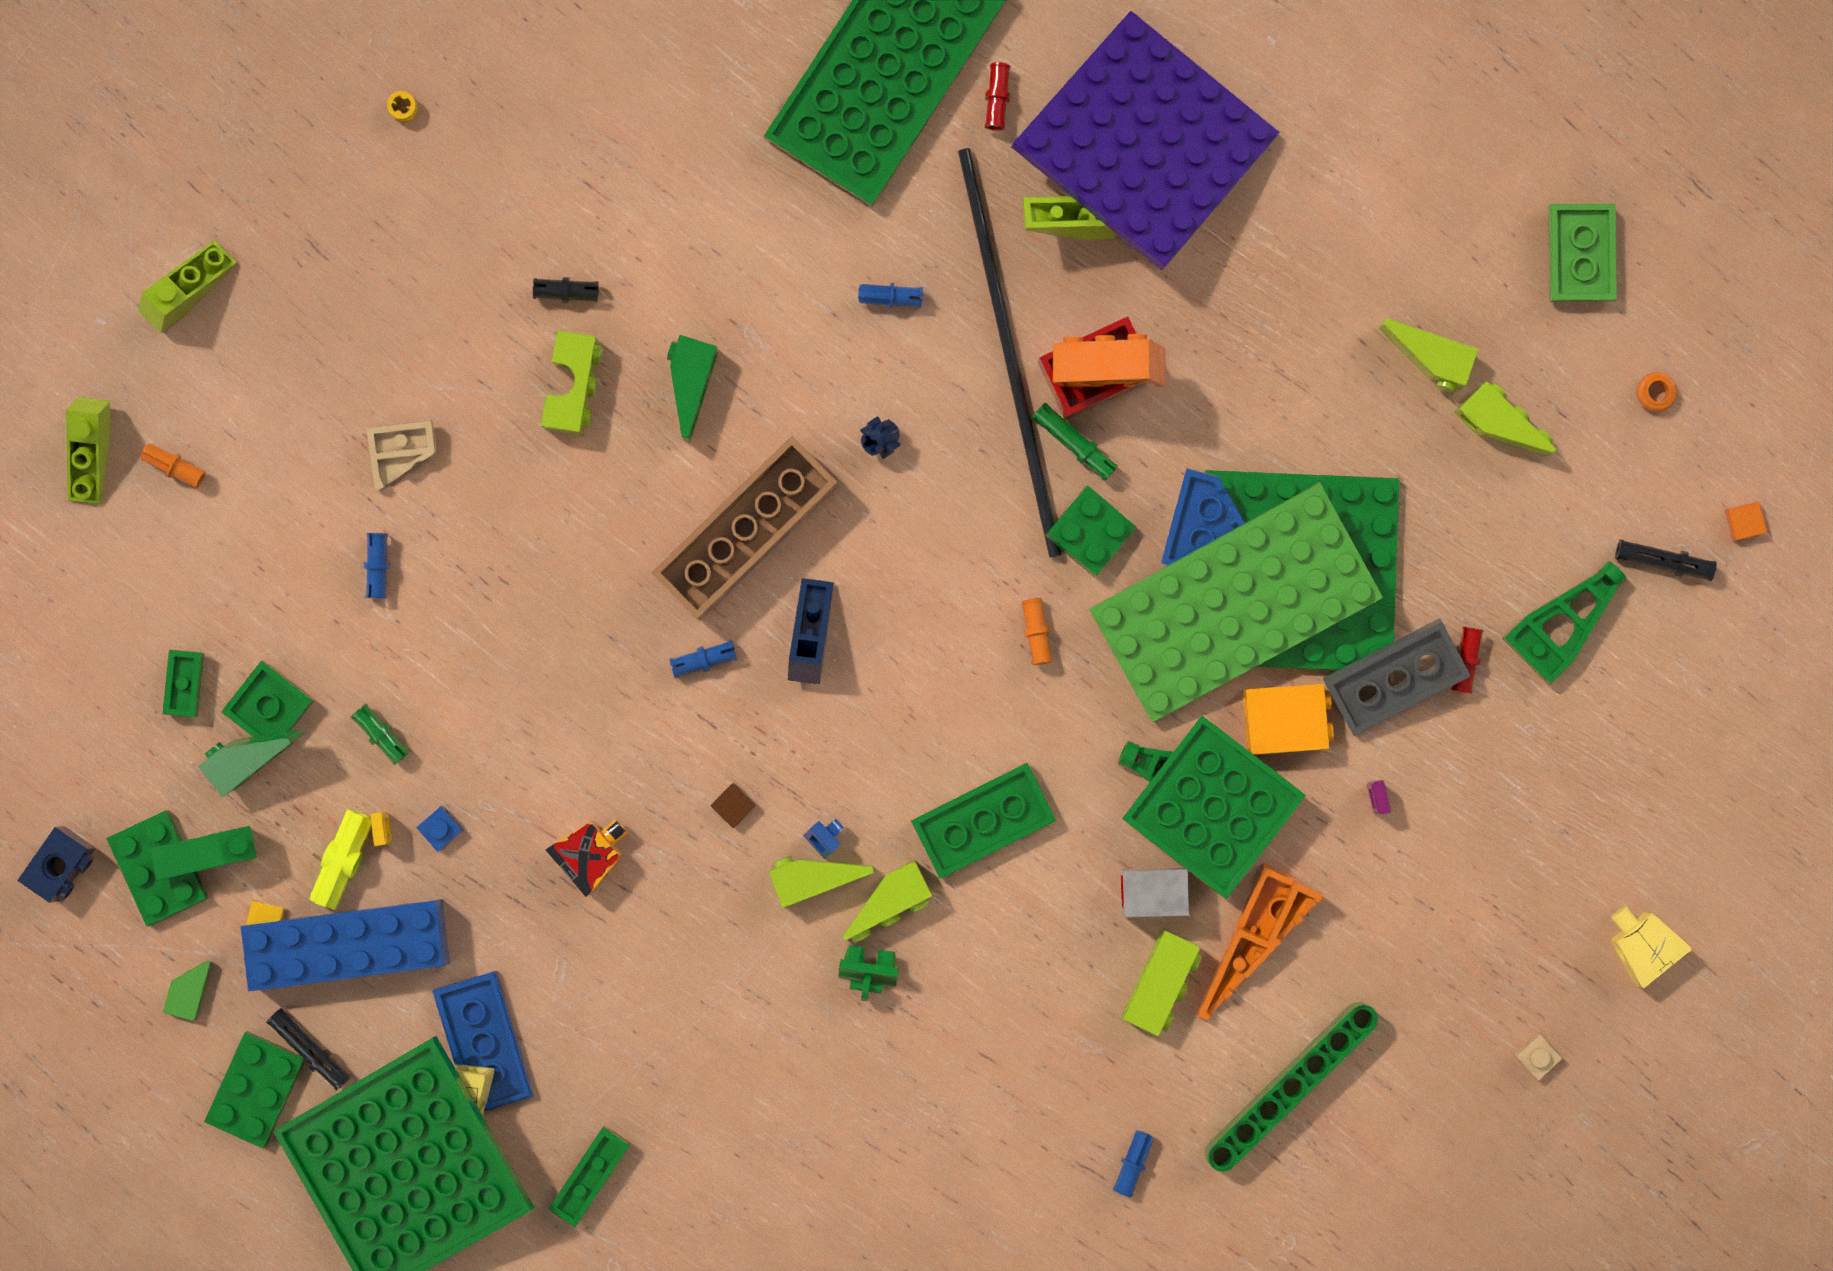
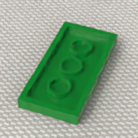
M1027 762L911 820L940 879L1056 821Z

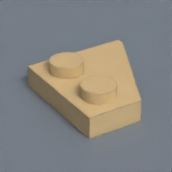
M433 420L366 428L375 490L382 489L437 452Z

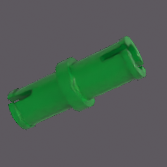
M367 703L350 717L370 737L368 741L372 745L376 744L392 761L393 765H396L399 760H402L410 752L390 731L392 727L388 723L385 725L368 707Z

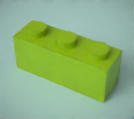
M1162 929L1121 1018L1158 1037L1161 1030L1167 1032L1174 1018V1014L1170 1011L1175 1001L1181 1002L1187 991L1188 984L1184 983L1189 971L1193 973L1196 971L1201 961L1202 955L1198 953L1201 947Z

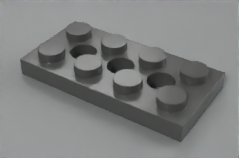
M1439 618L1324 677L1323 680L1353 736L1471 676L1442 620ZM1424 655H1431L1435 658L1433 666L1429 669L1417 667L1418 660ZM1401 670L1405 672V679L1400 684H1391L1388 682L1391 672ZM1366 685H1372L1376 688L1375 695L1370 699L1359 697L1360 689Z

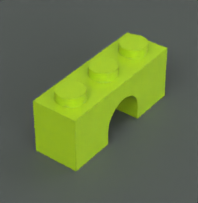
M557 330L552 363L556 367L572 370L575 382L573 388L564 395L546 394L541 426L545 430L583 436L584 428L589 429L592 419V409H588L589 397H594L597 389V378L593 377L595 365H600L603 353V346L598 345L599 340L596 336Z

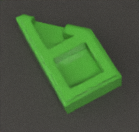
M205 961L171 981L163 1013L192 1021L197 1020L212 961Z

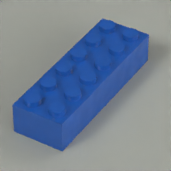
M442 899L240 926L248 992L440 967L450 964Z

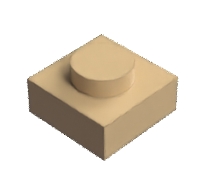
M1538 1033L1514 1055L1538 1081L1562 1060L1560 1055Z

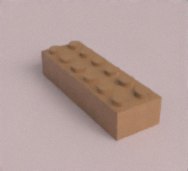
M791 436L651 573L697 620L701 621L839 486L838 482Z

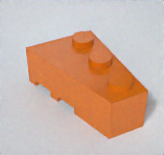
M1146 334L1127 335V340H1115V336L1099 335L1095 336V341L1083 342V337H1064L1063 343H1053V383L1062 387H1103V385L1124 384V387H1134L1135 383H1153L1155 387H1165V348L1151 339H1147Z

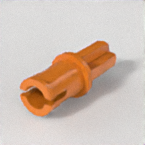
M148 443L143 448L140 455L141 460L164 471L166 477L170 478L173 476L194 489L200 486L206 474V471L182 460L181 455L176 454L174 456L151 443Z

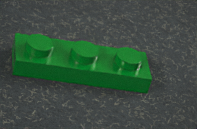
M603 1126L548 1210L575 1228L631 1143Z

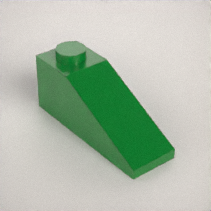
M679 335L678 341H672L667 360L671 361L670 369L681 437L684 441L691 442L719 349L715 345Z
M301 729L236 739L225 746L219 742L205 753L208 759L198 767L219 794L224 797L297 741L304 733Z
M250 826L150 848L156 881L257 858Z

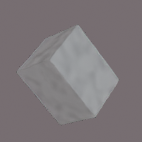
M1188 869L1120 870L1121 915L1123 917L1189 916Z

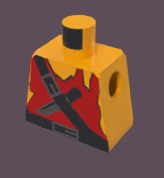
M614 819L603 830L593 821L546 849V852L583 895L588 897L597 889L623 857L615 844L624 838L628 832L617 819Z

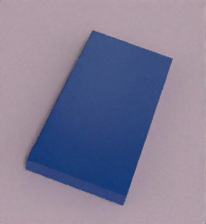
M493 971L433 990L432 992L454 1064L494 1068V1076L484 1111L532 1097L534 1094L497 972Z

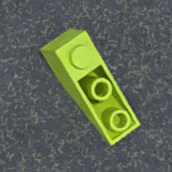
M213 240L143 291L138 312L161 334L184 317L237 262Z
M1487 381L1484 382L1454 412L1476 435L1545 456L1557 450L1552 445V437L1543 429L1539 428L1537 430L1528 422L1530 420L1529 415L1517 405L1513 407L1505 399L1507 394L1495 383L1489 384Z
M78 397L66 410L68 501L101 503L111 432L110 400Z
M915 860L885 875L844 933L843 938L845 941L852 938L853 942L856 943L871 935L869 928L879 923L885 928L900 920L898 914L910 908L911 912L914 913L929 905L927 899L932 897V893Z

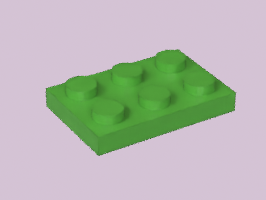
M1550 204L1548 206L1549 302L1616 301V204Z

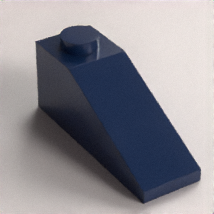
M805 578L801 580L789 655L788 681L820 685L834 582Z

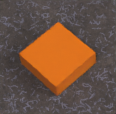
M1760 502L1725 510L1733 541L1767 533Z

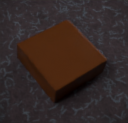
M732 783L710 806L734 829L751 812L756 804L735 783Z

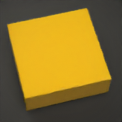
M389 813L370 814L374 846L391 844L392 834Z
M252 900L246 925L282 920L285 908Z

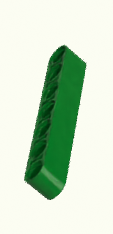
M1362 1002L1352 1003L1208 1143L1205 1149V1157L1211 1167L1216 1171L1226 1172L1239 1163L1376 1028L1378 1015L1375 1009ZM1365 1009L1369 1014L1368 1022L1364 1026H1356L1353 1020L1354 1014L1358 1010ZM1342 1032L1346 1038L1344 1046L1340 1049H1332L1330 1045L1332 1035ZM1313 1055H1319L1322 1058V1066L1316 1072L1308 1071L1306 1065L1307 1060ZM1290 1078H1296L1299 1081L1297 1092L1291 1095L1285 1094L1283 1091L1285 1081ZM1266 1101H1272L1276 1105L1275 1113L1270 1117H1262L1260 1115V1106ZM1242 1124L1252 1126V1135L1247 1140H1239L1236 1136V1131ZM1219 1147L1229 1149V1157L1223 1163L1213 1161V1152Z

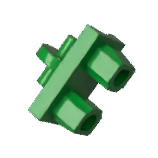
M849 945L844 960L840 959L838 978L851 979L849 989L862 991L861 1001H867L869 992L882 994L883 984L896 986L899 968H896L895 952L878 950L875 965L863 963L865 948Z

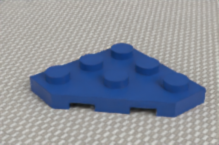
M1186 468L1162 556V564L1169 565L1245 523L1218 476Z

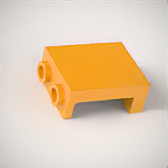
M1324 684L1242 690L1247 750L1253 755L1329 749V742L1334 741L1332 723H1327L1326 710H1331V695L1329 690L1324 689Z

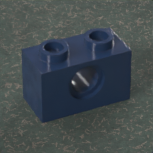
M56 826L17 881L48 903L59 902L60 899L65 900L75 887V884L72 882L78 873H84L93 862L94 858L91 855L96 848L67 827ZM58 857L65 862V871L61 875L57 874L54 870V862Z

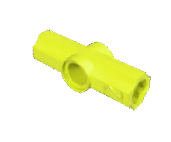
M347 809L335 839L331 840L324 852L321 861L322 870L315 882L309 900L325 908L337 910L349 879L354 877L363 857V852L361 851L372 828L371 817Z

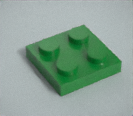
M1087 485L1045 536L1095 577L1130 536L1136 526Z
M261 660L221 712L254 737L291 731L315 700L265 661Z

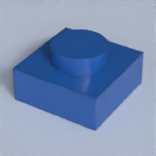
M440 806L416 827L437 852H440L464 831L443 806Z

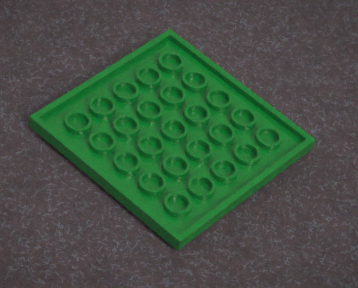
M1204 471V473L1219 477L1245 523L1320 482L1383 596L1382 599L1256 667L1340 670L1394 642L1399 478Z
M437 1036L432 1037L273 1131L352 1271H426L535 1208Z

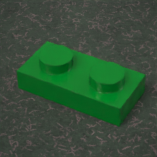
M169 650L162 714L198 717L204 653Z

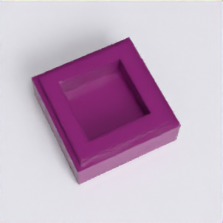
M1384 780L1368 782L1367 788L1373 813L1380 815L1391 812Z

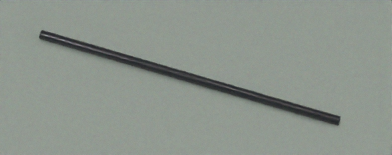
M964 148L958 150L1023 444L1049 558L1062 555L1061 549L1045 536L1055 524L971 149Z

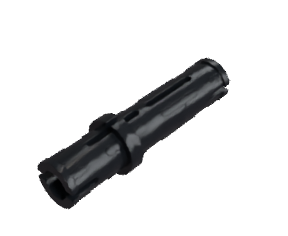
M1622 539L1619 540L1615 552V559L1625 560L1671 571L1678 577L1688 575L1712 581L1717 568L1716 561L1689 556V553L1685 551L1675 553L1627 542ZM1637 553L1659 557L1661 560L1640 556ZM1670 560H1671V561H1676V562H1679V563H1684V564L1693 565V566H1695V568L1688 567V566H1684V565H1679V564H1675V563H1671Z
M282 1008L278 1009L267 1020L266 1023L310 1064L309 1069L312 1072L317 1071L336 1091L349 1080L351 1075L330 1057L332 1053L328 1049L323 1050ZM287 1028H289L306 1045V1047H304L289 1031H287ZM313 1051L331 1069V1071H329L319 1060H317L311 1054V1052Z

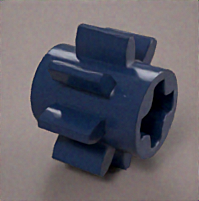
M876 416L860 430L863 434L861 437L862 447L871 456L880 453V456L885 459L901 445L898 442L900 438L899 429L889 419L881 422L880 418Z

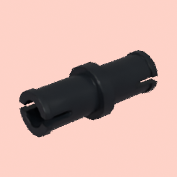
M563 277L562 280L533 278V299H560L562 303H569V300L598 302L599 281H570V277Z

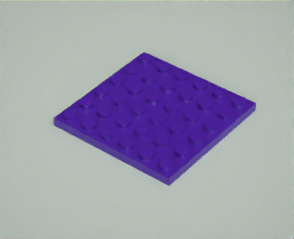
M1130 11L1019 135L1011 148L1163 271L1280 132L1139 16Z

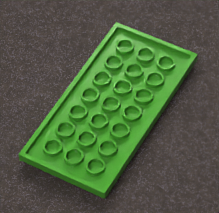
M1319 482L1090 607L1089 610L1153 723L1382 599L1383 596Z

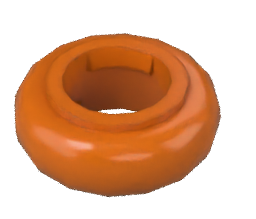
M1660 372L1650 373L1639 382L1636 391L1637 398L1640 404L1649 411H1665L1675 402L1677 387L1673 379L1667 374ZM1658 383L1665 389V397L1662 401H1654L1650 397L1648 390L1651 384Z

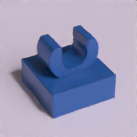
M837 819L832 821L827 827L818 821L803 836L825 860L841 845L835 836L844 827Z

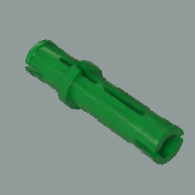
M1046 402L1032 416L1034 420L1078 457L1076 460L1080 464L1084 462L1103 481H1106L1108 476L1110 477L1118 467L1117 464L1097 448L1098 444L1094 441L1090 442Z

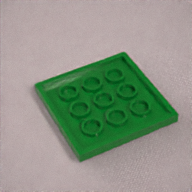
M1201 715L1122 819L1227 899L1306 795Z

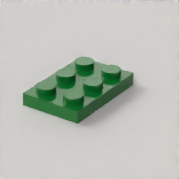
M165 810L106 838L146 927L209 899L197 872L156 881L150 848L182 841L169 810Z
M249 1031L244 1032L204 1122L264 1149L269 1142L305 1059L300 1054Z

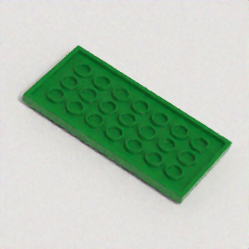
M852 0L764 134V139L873 207L1007 0Z

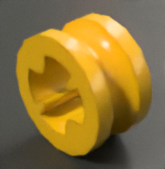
M397 91L388 98L387 109L395 120L405 123L416 117L418 104L410 93ZM401 99L405 103H411V106H407L409 111L405 114H402L400 110L395 111L394 109L399 107L397 102Z

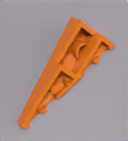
M1263 863L1203 998L1197 1016L1208 1020L1212 1013L1233 994L1234 990L1280 945L1285 936L1322 900L1324 895L1296 877Z

